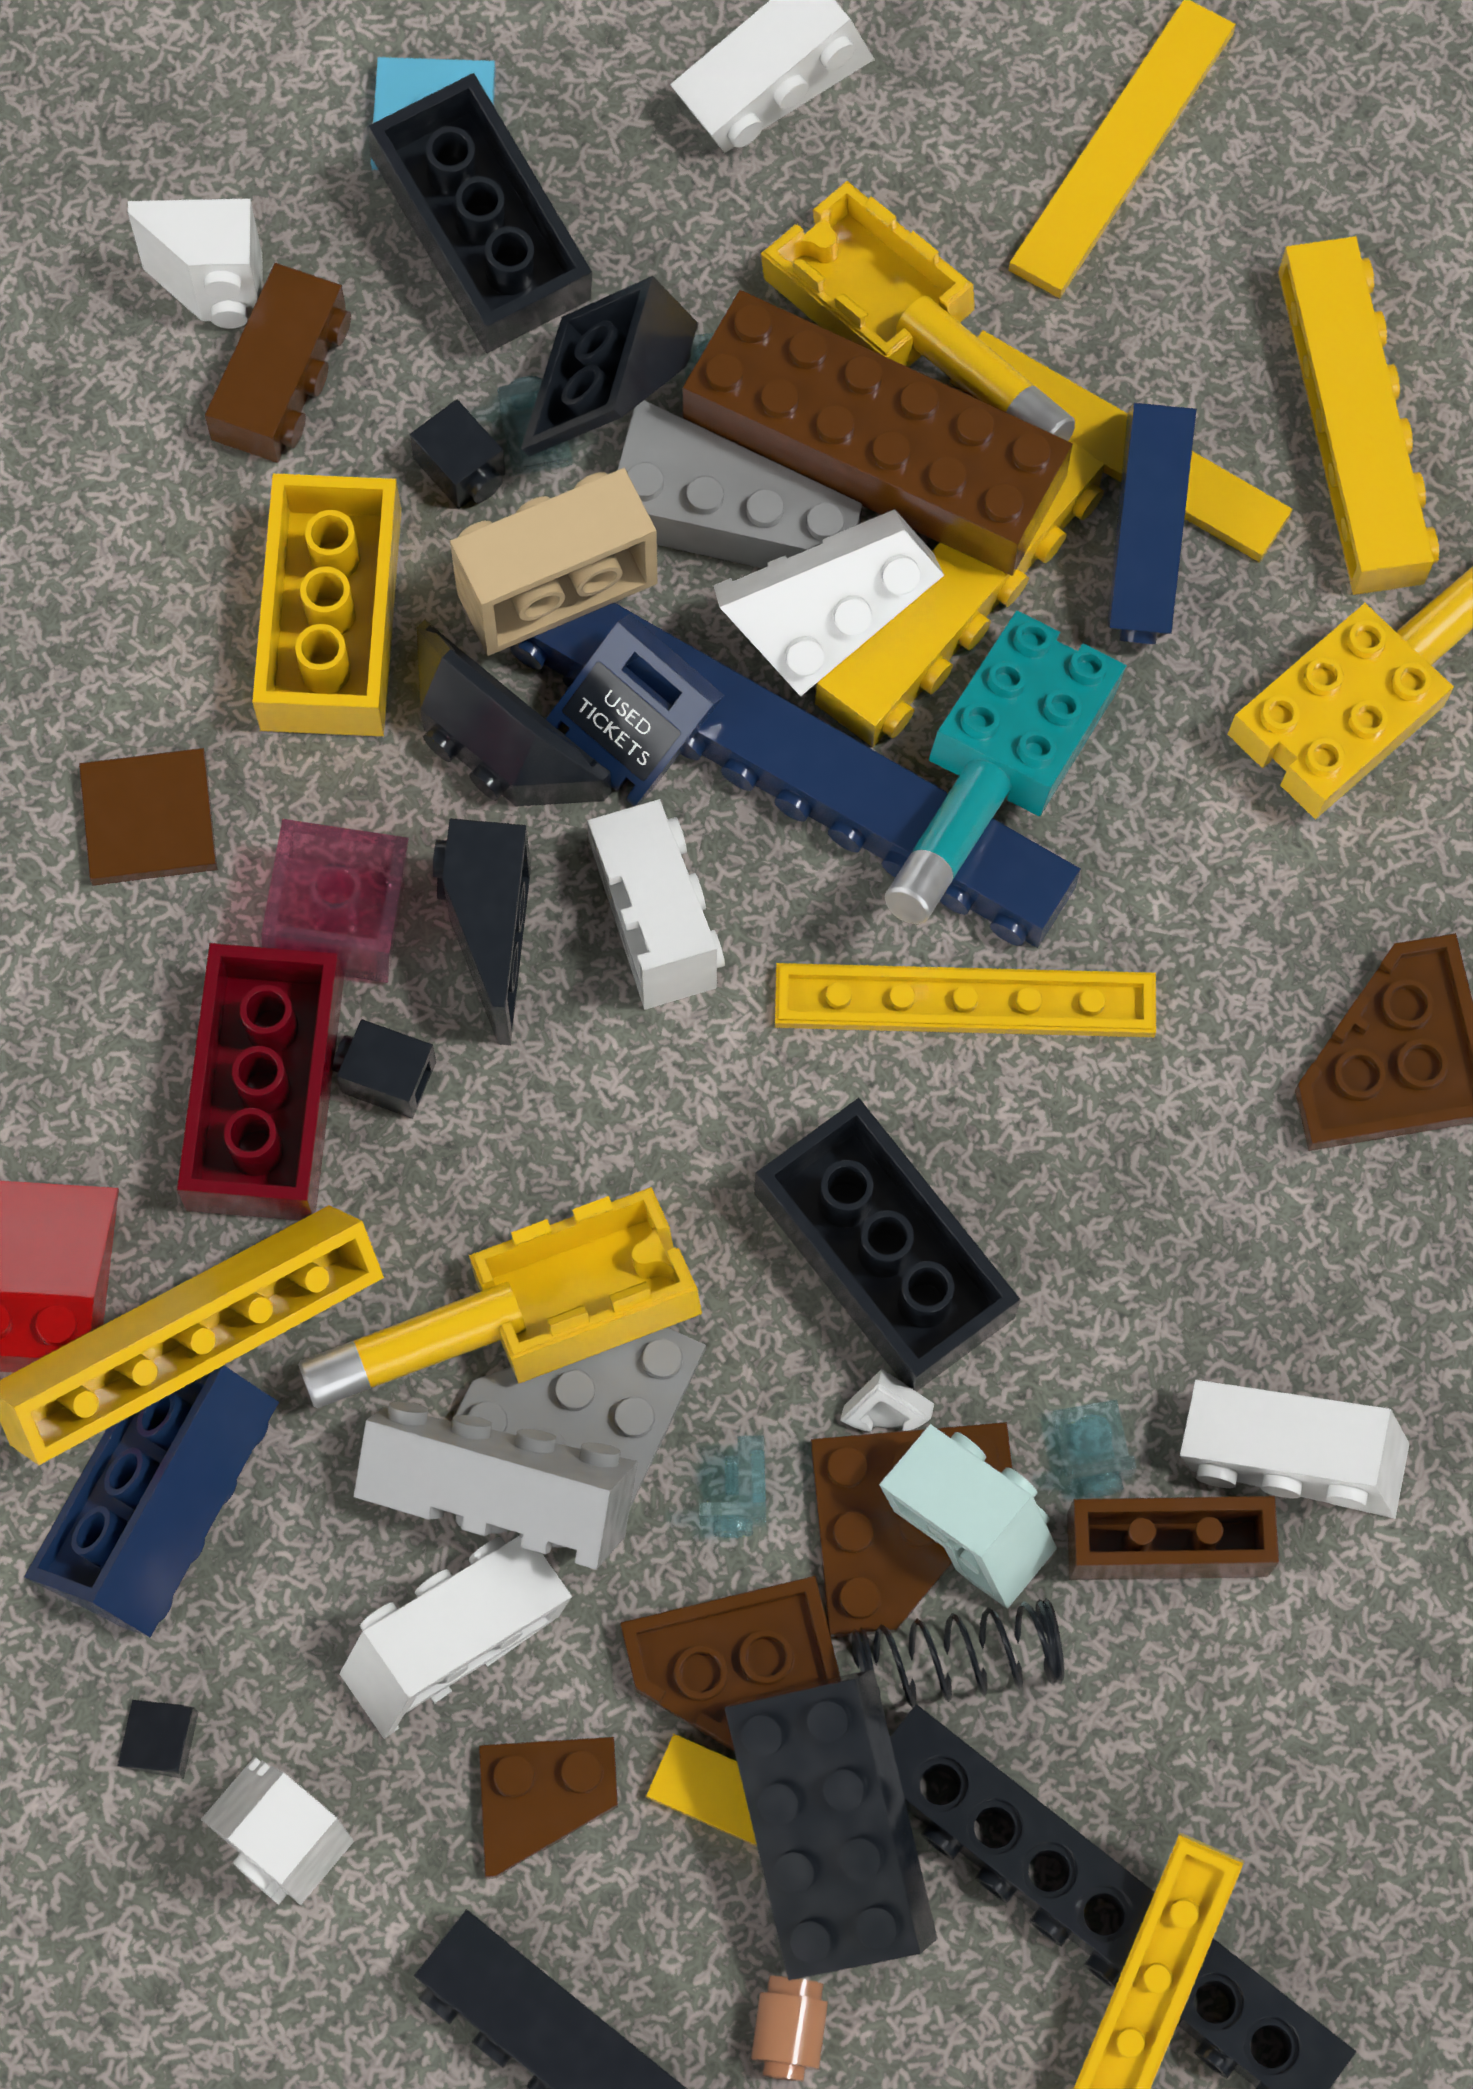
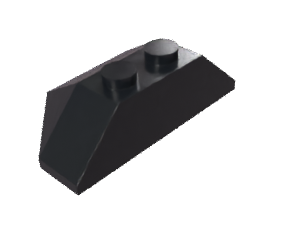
M426 619L421 622L417 627L420 710L423 728L427 732L423 739L435 754L447 762H451L457 757L472 770L469 777L483 794L495 801L502 795L516 807L605 801L612 793L611 772L584 752L442 635Z

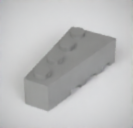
M645 400L634 408L618 470L625 468L657 531V545L765 568L768 567V562L784 555L787 558L823 544L822 540L861 524L862 503Z
M391 1402L389 1407H382L366 1420L354 1491L355 1498L429 1520L442 1518L444 1511L456 1514L455 1523L462 1530L482 1536L491 1533H504L508 1530L518 1532L522 1538V1548L542 1554L550 1553L551 1547L577 1550L575 1564L595 1570L600 1567L625 1538L638 1461L621 1458V1451L616 1447L601 1443H583L581 1449L556 1444L555 1435L535 1429H520L516 1435L491 1430L492 1422L476 1416L457 1415L453 1417L452 1421L428 1416V1408L410 1402Z

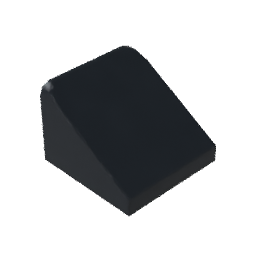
M132 1700L117 1766L184 1779L199 1712L194 1707L181 1704Z

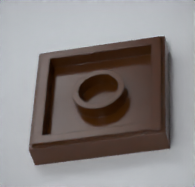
M204 748L79 763L89 874L93 886L218 870Z

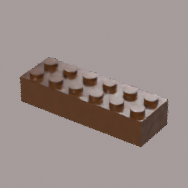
M742 290L738 291L683 386V419L862 503L863 507L880 515L895 509L913 530L1011 576L1014 575L1067 477L1073 443Z

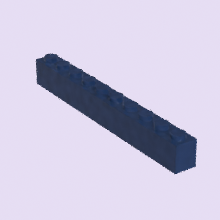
M615 602L510 647L512 654L528 667L540 670L543 665H546L564 676L562 680L569 688L616 623L628 614H631L725 695L680 754L691 760H699L701 756H704L722 766V775L738 788L752 791L756 786L774 796V803L777 808L790 818L804 822L809 816L828 827L829 837L844 849L857 853L861 848H864L883 859L881 863L883 868L893 877L897 876L948 795L946 791ZM639 656L626 666L671 706L674 705L682 694L679 689L642 657ZM992 818L940 899V902L959 914L966 915L972 910L991 921L990 928L999 938L1012 945L1021 946L1026 941L1038 948L1075 890L1081 868Z

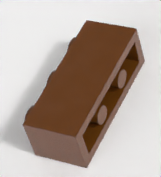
M274 263L205 413L212 441L276 463L279 462L286 446L291 448L297 446L305 426L306 416L305 413L301 412L309 395L315 397L320 395L327 379L329 365L324 360L332 344L341 346L349 331L351 312L346 310L342 285Z
M1275 1496L1074 1499L1067 1513L1069 1580L1268 1577L1279 1563Z

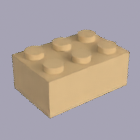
M625 468L610 474L605 472L591 474L579 481L572 490L553 498L547 496L534 498L523 504L515 514L493 523L491 521H480L464 529L458 538L450 541L457 595L487 656L658 584L657 531Z

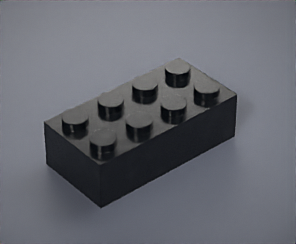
M475 73L368 126L370 156L486 354L591 300L592 271Z
M857 1098L755 1173V1196L899 1379L916 1392L1015 1319L1021 1300L860 1098Z
M874 1669L748 1696L726 1706L727 1720L788 1981L919 1955L924 1952L938 1938Z

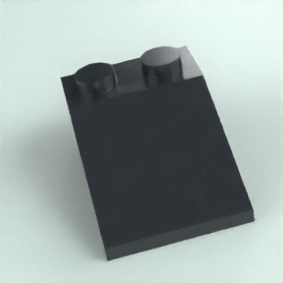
M654 276L561 317L521 448L529 457L622 418L686 368L691 357V348L698 322Z
M450 818L447 840L436 839L434 847L433 878H437V899L446 900L449 920L497 1043L499 1045L511 1046L531 875L527 826Z

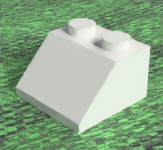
M251 199L128 201V215L143 269L201 321H212L216 326L229 329L244 326L247 320H249L262 291V251Z

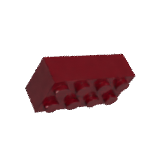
M209 943L177 1192L186 1211L299 1221L316 1212L333 1075L332 1066L335 1057L344 976L338 953Z

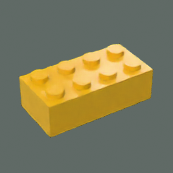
M273 473L252 700L260 731L384 737L402 512L396 479Z

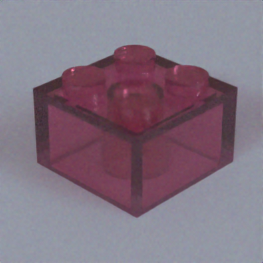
M282 819L261 933L262 947L338 953L344 977L388 983L407 873L409 838Z

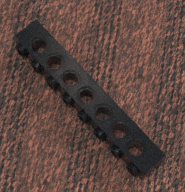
M915 1704L890 1736L907 1810L927 1826L921 1833V1836L932 1847L951 1860L959 1852L981 1869L975 1876V1879L986 1890L1005 1903H1008L1013 1895L1035 1912L1029 1922L1040 1933L1061 1947L1067 1939H1070L1090 1955L1084 1966L1099 1980L1115 1990L1155 1892L928 1712ZM933 1771L947 1773L954 1779L957 1785V1798L946 1805H936L929 1802L921 1792V1779ZM988 1813L1003 1817L1011 1829L1010 1842L1001 1848H989L983 1845L978 1840L974 1830L975 1820L978 1817ZM1039 1856H1049L1056 1859L1062 1865L1065 1872L1063 1887L1053 1892L1037 1888L1029 1876L1030 1862ZM1104 1899L1114 1905L1119 1914V1926L1115 1933L1099 1935L1089 1929L1084 1920V1908L1088 1901ZM1214 1938L1212 1939L1176 2028L1179 2026L1200 2043L1194 2052L1195 2055L1224 2078L1228 2079L1233 2070L1236 2071L1256 2089H1330L1357 2051ZM1201 1986H1215L1226 1995L1229 2011L1222 2023L1207 2022L1197 2013L1194 1999L1197 1990ZM1258 2029L1271 2030L1282 2040L1284 2056L1276 2068H1267L1260 2065L1251 2053V2039Z

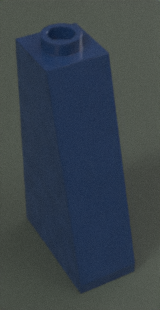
M1133 403L1128 407L1107 624L1109 628L1120 629L1119 641L1156 644L1157 633L1172 634L1197 411L1194 408Z

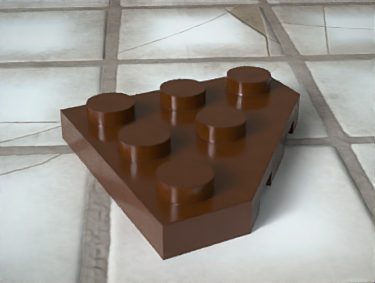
M1456 933L1394 943L1364 990L1359 994L1333 1032L1329 1041L1306 1071L1295 1089L1308 1151L1473 1123V1000Z
M1007 1422L937 1428L950 1438L955 1432H959L969 1438L986 1455L984 1462L998 1472L1002 1473L1006 1467L1012 1469ZM926 1429L811 1439L828 1628L831 1638L851 1637L853 1629L859 1630L861 1627L865 1629L867 1635H874L881 1624L888 1628L891 1633H896L917 1605L952 1565L943 1546L893 1511L879 1485Z
M815 1576L620 1623L636 1692L733 1752L735 1750L725 1711L726 1706L748 1696L840 1676Z

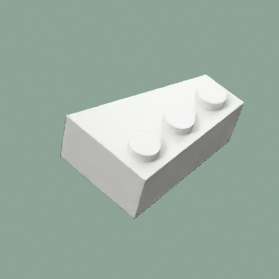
M770 0L670 85L722 151L726 153L734 147L741 148L750 144L764 128L874 60V57L851 19L835 0Z
M895 509L822 540L823 544L787 558L784 555L768 562V567L735 581H732V578L713 585L721 610L800 696L944 576L934 553Z
M658 799L587 820L589 843L644 1010L716 989L717 968L725 966L724 956L715 930L710 931L703 910L706 909V904L696 873L688 874L681 854L687 853V848L677 817L667 819L661 801Z
M1195 1380L1180 1456L1191 1471L1197 1472L1196 1479L1211 1486L1234 1488L1236 1482L1261 1487L1262 1491L1278 1497H1304L1395 1519L1410 1443L1392 1410L1389 1408Z
M520 1536L508 1543H505L502 1537L489 1541L470 1556L469 1562L471 1565L454 1576L451 1575L448 1569L438 1572L415 1590L418 1598L400 1609H397L393 1602L388 1603L362 1621L360 1627L363 1631L339 1674L383 1739L400 1729L398 1724L405 1713L429 1698L434 1703H437L452 1692L449 1687L450 1685L484 1664L488 1667L560 1616L572 1595L542 1553L521 1547L522 1538Z
M256 1757L248 1763L201 1819L240 1853L233 1864L278 1905L287 1894L301 1905L354 1842L336 1816L284 1772L269 1766Z

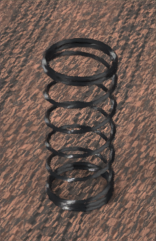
M1047 1598L1044 1601L1039 1599L1034 1611L1031 1605L1023 1601L1018 1607L1015 1617L1014 1636L1017 1643H1019L1021 1636L1023 1610L1026 1608L1032 1618L1045 1656L1043 1666L1047 1679L1053 1686L1056 1682L1061 1684L1064 1680V1658L1053 1605ZM987 1607L980 1621L979 1642L982 1649L984 1648L986 1641V1624L988 1614H990L1000 1633L1015 1686L1021 1691L1023 1688L1022 1667L1019 1660L1016 1665L1001 1619L994 1610ZM952 1612L946 1620L944 1649L948 1655L951 1626L954 1619L964 1639L979 1692L985 1697L988 1690L987 1673L984 1667L980 1671L968 1631L961 1618ZM916 1618L911 1625L909 1633L908 1653L910 1658L913 1660L917 1625H919L927 1642L943 1697L947 1702H950L952 1699V1684L949 1673L947 1672L945 1678L930 1632L925 1623ZM881 1624L875 1631L874 1662L877 1667L880 1657V1638L883 1631L891 1648L907 1703L913 1708L916 1704V1684L912 1678L909 1685L895 1640L890 1630ZM862 1627L859 1630L854 1628L851 1633L854 1662L858 1669L860 1665V1671L874 1669L867 1633Z

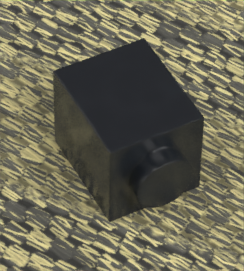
M458 399L409 434L413 459L458 509L472 499L476 503H481L490 498L500 488L503 482L502 477L506 474L504 451Z
M361 1019L354 1037L345 1035L341 1040L334 1057L332 1069L338 1072L337 1078L343 1094L413 1119L436 1065V1057L433 1044Z

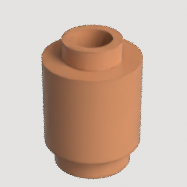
M769 1976L767 1992H760L751 2054V2060L764 2063L763 2076L804 2082L805 2069L819 2070L828 2002L822 2000L823 1983L805 1979L788 1981V1977Z

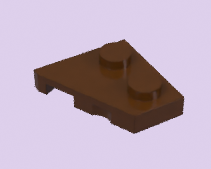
M614 1737L479 1745L486 1879L500 1877L514 1866L538 1852L546 1850L579 1828L594 1822L618 1807Z

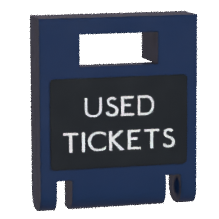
M628 614L616 623L546 720L557 729L563 724L570 728L565 736L611 772V785L616 792L622 788L628 779L633 782L635 786L630 790L626 800L631 805L638 806L654 789L725 695L635 617ZM640 656L679 689L682 694L674 705L671 706L626 666Z

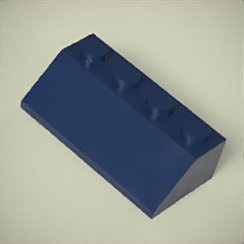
M223 1365L107 1428L24 1577L120 1627L151 1638L158 1623L170 1611L173 1596L189 1566L201 1554L205 1545V1537L219 1511L232 1497L237 1486V1478L254 1447L266 1435L269 1420L279 1402Z

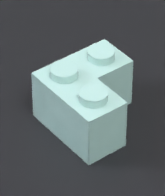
M930 1424L879 1485L895 1513L943 1546L955 1569L961 1575L1008 1609L1057 1549L1046 1525L1050 1519L1034 1500L1037 1494L1036 1489L1021 1474L1009 1467H1006L1002 1473L998 1472L984 1462L986 1455L969 1438L959 1432H955L950 1438Z

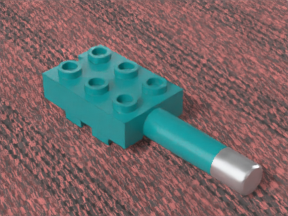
M1016 610L937 732L929 761L953 772L959 777L885 893V902L889 910L897 918L912 924L924 923L929 919L1007 795L1008 801L1039 817L1042 815L1115 697L1125 672L1126 664L1082 643L1077 651L1058 641L1060 631Z

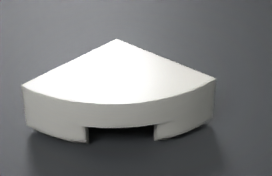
M881 1369L844 1405L840 1420L856 1429L872 1432L873 1426L881 1428L903 1426L902 1431H909L920 1427L931 1419L934 1403Z

